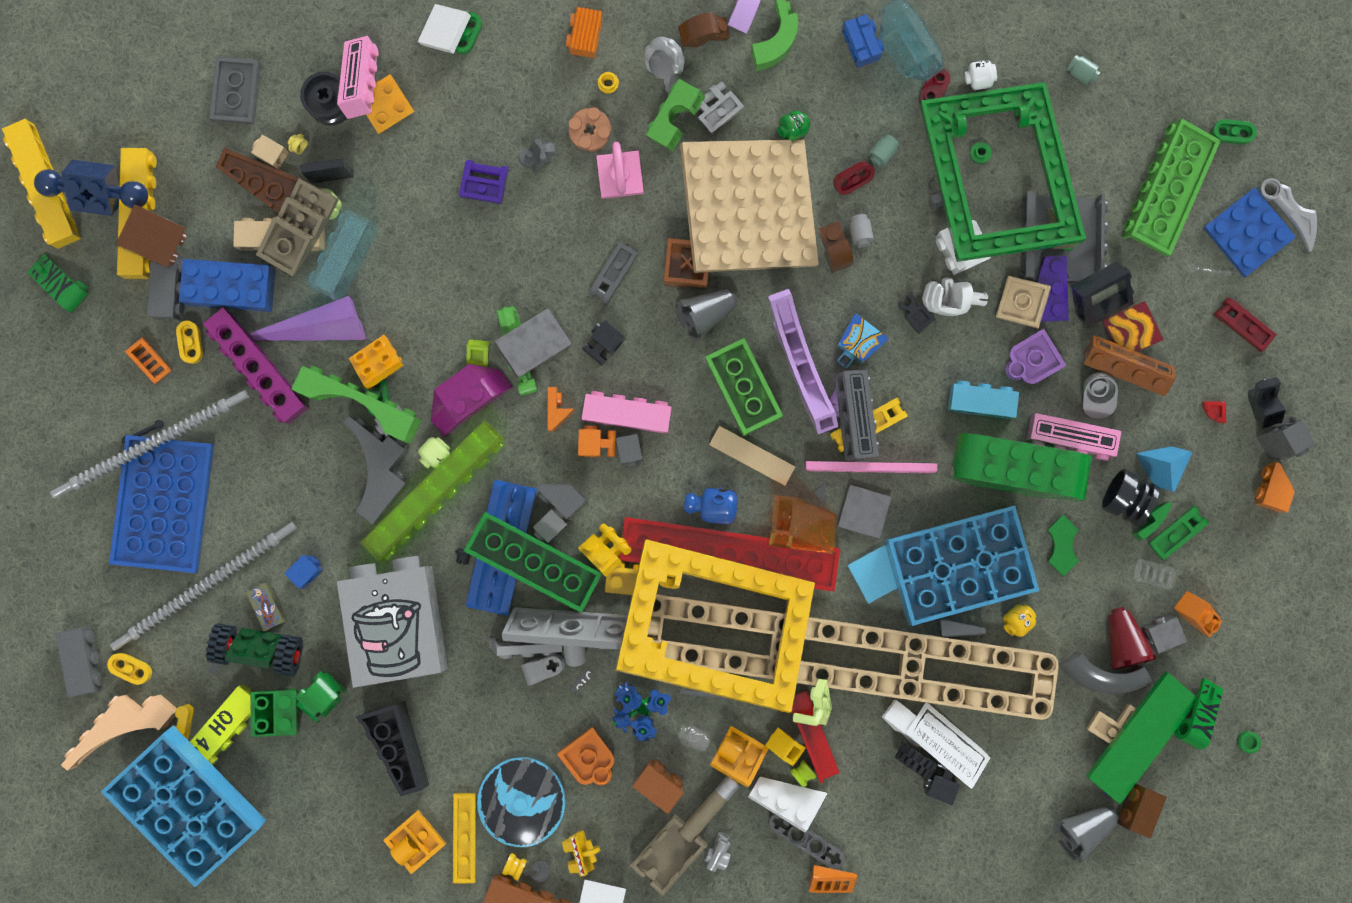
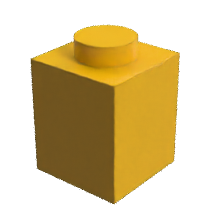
M780 728L776 729L765 745L779 758L794 766L806 749Z

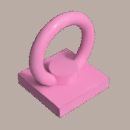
M614 142L612 144L613 154L597 155L602 199L644 194L639 151L622 153L620 143Z

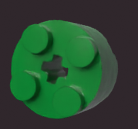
M321 671L312 679L313 684L308 689H302L295 697L298 700L297 706L315 723L320 722L318 717L322 715L325 718L342 700L339 697L342 692L346 695L348 691L330 673L323 674Z

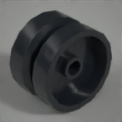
M317 72L310 75L304 81L300 90V100L303 107L318 123L326 126H335L347 119L337 105L340 78L331 72Z

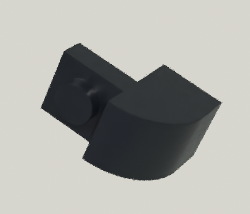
M1277 377L1263 379L1256 383L1254 389L1248 390V399L1254 417L1262 429L1283 423L1286 408L1278 398L1281 382Z

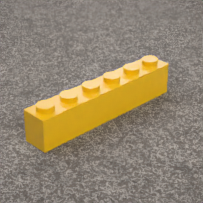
M23 119L2 128L5 135L3 137L4 143L12 152L11 160L20 172L19 180L27 189V199L34 206L36 211L34 216L38 224L43 228L44 233H42L45 242L59 249L80 240L81 236L63 193L61 192L55 197H45L39 194L34 187V178L38 172L45 169L53 170L35 124L27 119Z
M121 148L120 187L128 181L142 183L147 188L149 194L148 201L142 208L152 212L156 205L153 197V189L156 188V179L153 176V168H156L157 165L156 157L147 148ZM120 199L118 238L132 208L126 207ZM118 247L117 275L124 279H149L151 261Z

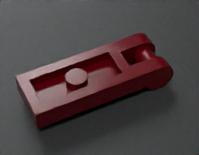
M1229 297L1223 302V307L1217 309L1213 314L1215 318L1226 324L1259 352H1263L1277 335ZM1230 310L1235 313L1233 318L1230 315H1228Z

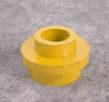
M605 72L599 76L598 87L603 93L611 94L617 90L619 80L614 73ZM607 80L612 81V85L609 87L604 85Z

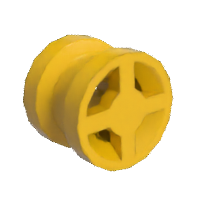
M511 853L502 874L505 876L511 875L514 880L518 881L527 860L524 858L520 860L516 858L515 854Z

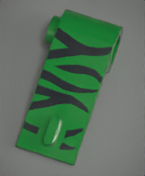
M43 254L27 272L61 307L70 313H73L89 295L87 291L89 287L79 279L76 282L72 280L46 254Z
M1201 678L1191 719H1184L1175 731V736L1179 740L1197 750H1203L1209 746L1224 689L1206 678Z

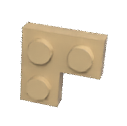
M1127 704L1117 721L1097 710L1086 729L1110 744L1136 708Z

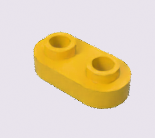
M183 321L176 329L179 355L184 362L196 364L202 360L204 354L200 328L191 321ZM189 329L193 331L191 336H187V330ZM191 350L196 351L194 357H190Z
M126 653L114 654L108 660V670L112 674L135 685L148 682L152 676L151 667L147 663ZM120 660H123V661H124V667H123V668H121V667L119 666V661H120ZM139 669H142L144 672L142 677L138 675Z

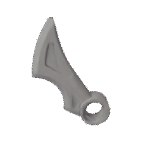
M1269 178L1261 182L1257 187L1259 193L1266 201L1273 200L1298 230L1306 250L1311 252L1317 233L1316 210L1300 206L1293 198L1291 188L1281 184L1277 179ZM1267 184L1273 186V195L1266 194L1265 186Z

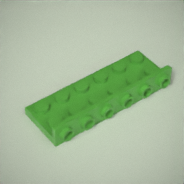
M1184 119L1170 123L1165 129L1166 136L1156 150V159L1148 168V177L1140 186L1139 191L1141 193L1131 207V216L1124 223V231L1121 236L1124 239L1132 238L1166 257L1171 256L1221 141Z

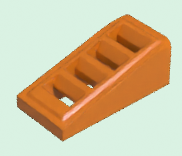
M145 338L139 339L125 351L154 384L158 383L172 371ZM144 347L146 350L137 356L135 353ZM150 353L152 356L143 363L141 359ZM154 360L158 362L150 369L146 367ZM162 366L163 370L154 376L152 373Z
M814 865L809 880V892L852 893L857 880V874Z

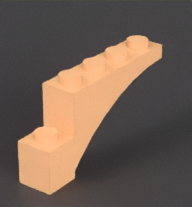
M161 694L148 697L142 704V707L128 695L116 696L109 702V709L94 720L93 723L95 725L93 728L82 734L79 738L81 742L77 747L71 748L64 756L66 760L61 766L67 771L76 768L98 747L124 733L146 728H156L158 731L165 729L176 717L175 711L177 708Z

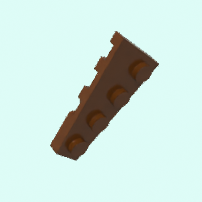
M226 148L223 149L216 165L217 169L278 214L286 197L291 196L298 181V177Z

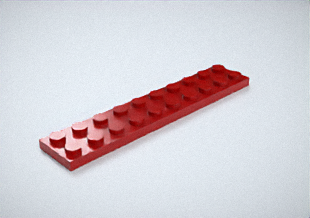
M625 517L622 538L627 541L631 552L628 555L621 553L619 559L622 561L640 563L644 541L650 540L814 582V589L835 592L840 548Z

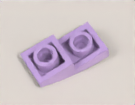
M736 0V5L727 25L747 34L761 0Z

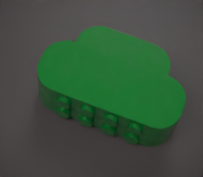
M958 433L955 439L949 479L964 482L975 487L1025 496L1083 502L1086 498L1092 456L1080 452L990 436Z

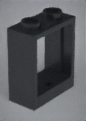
M1115 262L1071 285L1076 315L1088 328L1134 304V290L1130 281L1132 275L1127 267H1123L1118 262ZM1117 284L1118 293L1095 305L1092 304V296Z

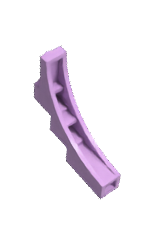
M787 289L768 296L777 339L786 355L789 370L798 386L800 399L817 433L821 434L839 427L835 410L822 385L806 344L790 290Z

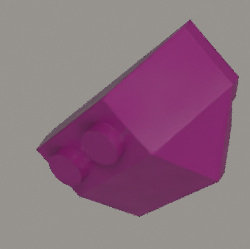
M468 364L434 389L431 422L444 438L513 388V386L499 369Z

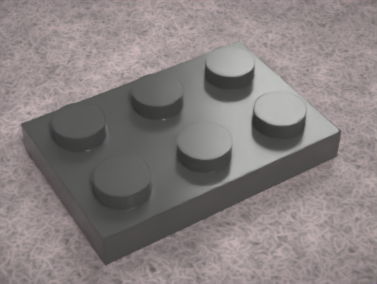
M216 57L209 117L211 121L254 124L260 62L258 60Z

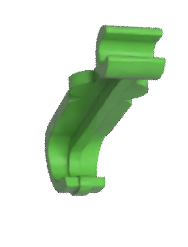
M514 306L504 307L497 311L502 336L521 325L518 312ZM530 371L518 378L517 386L521 396L538 391Z

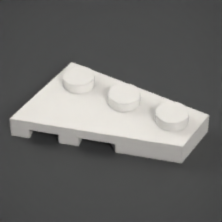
M759 777L748 797L798 829L806 832L827 793Z

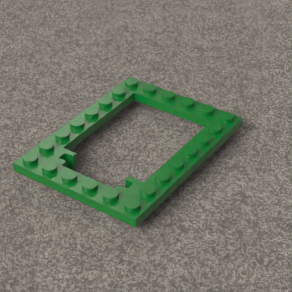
M1046 82L921 100L920 108L957 262L1083 243L1086 240ZM1014 111L1015 116H1020L1017 122L1018 129L1033 127L1057 223L975 235L952 139L966 135V117Z

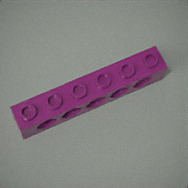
M222 307L203 323L207 328L205 332L213 341L216 340L221 345L219 350L224 356H230L234 361L232 366L240 374L243 372L248 378L245 381L253 390L257 389L261 394L259 399L267 407L270 405L274 410L272 414L277 421L290 424L309 409L297 392L291 390L292 386L229 310ZM231 330V337L225 340V333ZM244 346L245 353L242 356H238V349ZM257 362L259 365L258 370L252 373L251 366ZM267 379L272 380V385L269 389L264 387ZM284 395L286 398L285 403L279 406L278 398Z

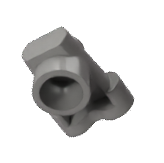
M718 832L712 849L708 848L704 856L706 868L713 872H716L717 868L724 871L730 860V854L727 853L730 846L728 842L729 836L723 832Z

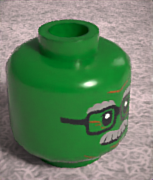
M794 110L779 119L778 133L781 138L786 140H798L808 134L810 120L804 112Z

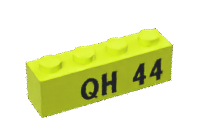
M245 684L239 685L190 741L212 765L218 761L219 758L216 756L221 750L225 752L232 745V737L235 734H241L247 727L245 722L251 717L250 692L253 691Z

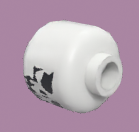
M989 60L972 62L969 64L968 71L964 72L966 85L970 84L973 90L991 88L994 81H997L996 66L991 64Z

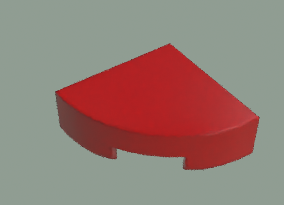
M1226 401L1202 402L1204 412L1210 419L1218 423H1226Z

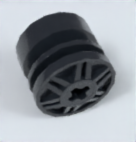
M1122 469L1112 479L1104 495L1102 509L1115 516L1122 513L1123 520L1130 521L1135 526H1140L1152 512L1159 496L1160 487L1146 479L1138 483L1139 477L1136 474Z

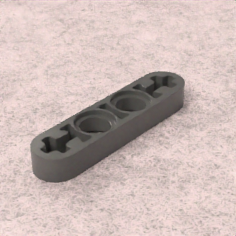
M774 813L770 815L769 826L773 832L832 869H839L844 865L845 856L838 847L809 829L803 832L801 839L795 840L791 837V832L797 827L791 825L788 828L787 834H784L783 832L786 831L784 827L780 825L777 828L774 827L775 822L773 819H779L780 817ZM782 819V822L788 826L789 822ZM814 840L822 843V848L818 852H813L810 849V843ZM827 846L830 847L827 850L830 854L835 855L839 853V862L835 861L832 864L831 858L826 854L824 858L821 857L825 853Z

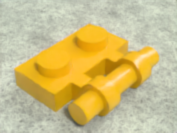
M602 524L599 527L602 536L598 538L595 534H592L578 549L606 577L621 563L617 556L621 553L628 555L631 552V548L624 538H619L616 535V531L612 527ZM609 542L614 544L611 549L606 546Z

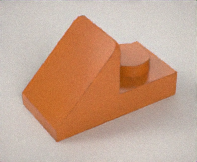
M548 387L549 432H554L575 412L574 409H558V405H562V393H558L557 387Z

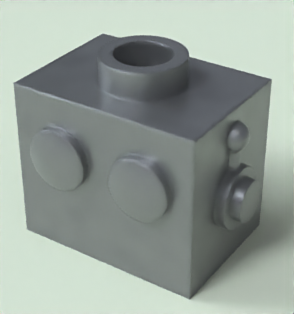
M1171 614L1156 616L1151 619L1152 622L1142 626L1147 641L1153 651L1157 653H1162L1187 642L1182 625L1179 623L1178 618Z

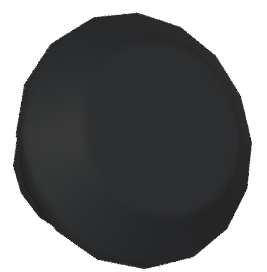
M457 548L455 550L458 553L456 562L461 564L463 560L464 565L469 564L470 556L472 555L464 552V548Z

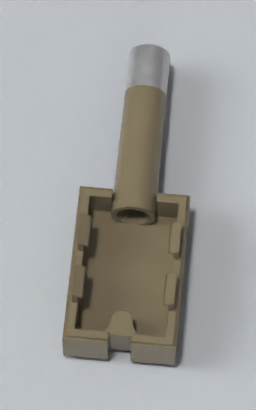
M726 776L686 822L682 821L674 813L630 862V867L642 878L647 875L651 879L649 885L663 897L707 847V842L699 836V833L740 788V784L731 777Z

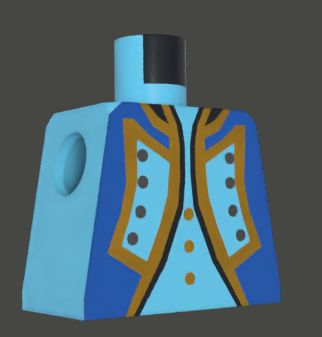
M855 314L837 345L838 348L844 351L837 362L844 368H848L853 360L861 365L889 338L858 314Z

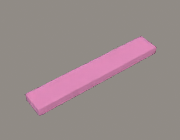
M806 461L804 470L825 472L936 473L937 464Z

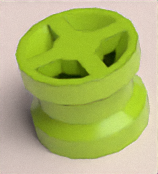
M804 760L800 762L797 768L790 770L803 788L807 786V782L810 779L814 780L817 777Z

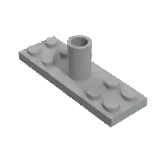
M514 607L502 632L503 641L563 645L565 663L568 666L577 667L583 665L587 660L585 647L620 650L628 615Z

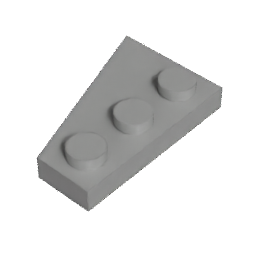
M489 638L490 649L496 656L502 659L512 658V655L521 654V657H533L536 653H542L544 656H553L555 652H562V645L506 641L505 643L496 642V638Z

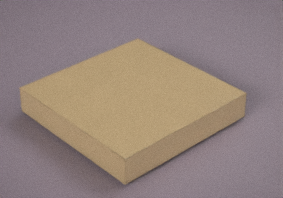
M1008 276L996 318L1039 329L1051 286Z

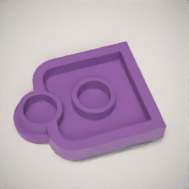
M1042 329L1012 347L1009 352L1011 361L1007 363L1005 371L1012 380L1022 379L1027 384H1035L1067 365L1045 329Z

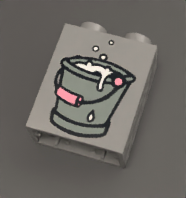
M418 556L392 560L394 572L378 575L375 563L349 567L350 579L337 581L353 688L436 674L448 670L432 566L420 567Z

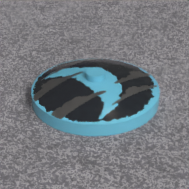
M516 757L501 762L487 774L479 789L477 805L481 822L491 836L509 846L528 847L546 840L554 833L563 818L566 798L563 784L553 769L533 758Z

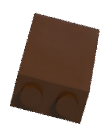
M134 204L115 246L167 268L169 264L174 265L178 253H175L178 244L183 245L187 234L184 233L186 228Z

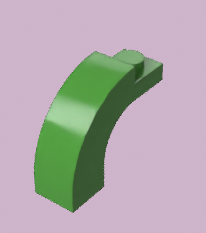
M775 0L774 4L780 26L778 33L770 40L752 44L751 53L756 71L764 70L780 63L789 54L794 45L798 30L797 13L791 14L789 1Z

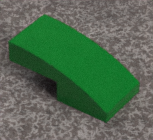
M1162 502L1153 508L1148 516L1149 522L1132 533L1136 540H1144L1161 525L1172 506L1170 502Z

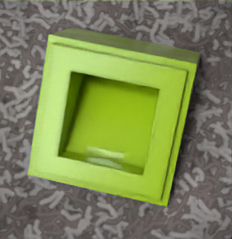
M470 339L467 343L466 365L488 367L490 341Z

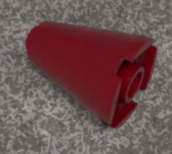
M1124 607L1111 610L1112 614L1108 615L1112 670L1135 666L1143 663V661L1146 663L1156 660L1153 649L1131 611L1125 610Z

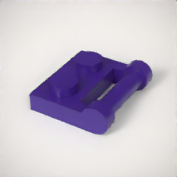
M466 160L459 196L461 198L502 205L509 167L502 166L500 168ZM473 171L499 176V181L471 176V173Z

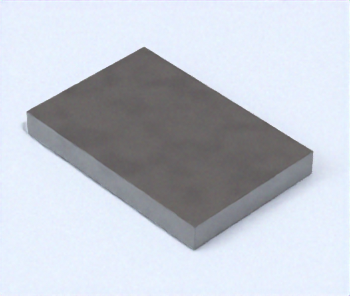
M549 309L544 310L494 341L495 346L517 379L572 344Z

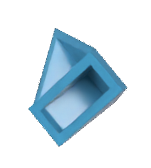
M1166 447L1136 453L1152 483L1162 489L1175 492L1192 452L1176 447Z

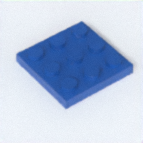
M1256 188L1250 190L1203 227L1243 277L1249 275L1296 238Z

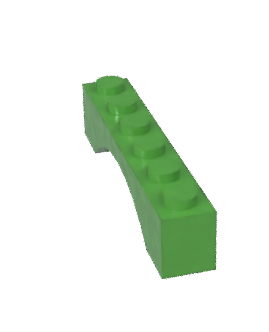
M311 365L310 369L304 366L301 367L291 390L318 401L334 397L355 399L365 405L375 415L384 433L411 444L422 421L415 417L416 412L407 408L401 411L396 408L398 404L387 399L384 402L377 400L378 395L370 391H366V394L359 391V386L350 382L347 385L340 383L341 378L333 374H329L327 377L322 374L324 370Z

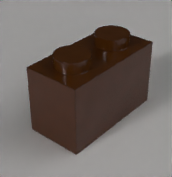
M1135 784L1127 795L1117 824L1151 839L1167 797Z

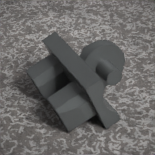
M541 138L534 139L530 148H525L519 153L518 159L520 164L524 167L533 166V173L539 172L543 165L551 163V157L556 154L553 142L542 144Z

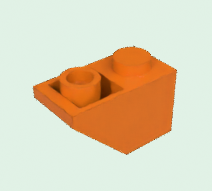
M1277 462L1268 463L1261 473L1263 478L1262 484L1255 491V504L1279 513L1288 512L1295 491L1281 464Z
M1186 591L1174 607L1182 618L1208 638L1220 628L1222 620L1212 606L1189 591Z

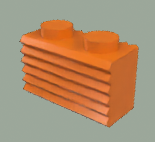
M577 7L576 14H571L570 26L573 29L572 34H568L566 39V47H569L570 54L595 58L603 20L602 11Z

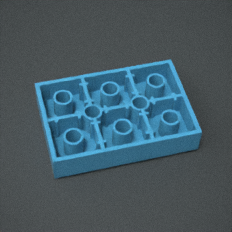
M1015 505L884 540L907 625L921 624L1039 591Z
M174 725L164 732L101 791L194 887L200 884L256 833L266 821Z

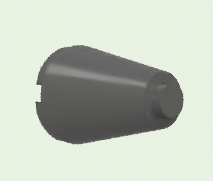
M723 289L681 299L676 302L679 305L675 308L676 314L683 329L687 326L691 333L688 336L696 341L736 308L737 298L732 291Z
M1101 807L1059 820L1053 824V831L1055 834L1057 832L1060 834L1062 840L1058 842L1064 852L1072 860L1079 859L1078 863H1082L1117 827L1118 817L1111 808Z

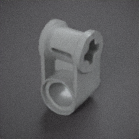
M555 654L521 664L527 685H533L558 675L564 669L565 660L561 655ZM552 660L554 663H559V665L556 667V670L554 667L550 668L549 666Z

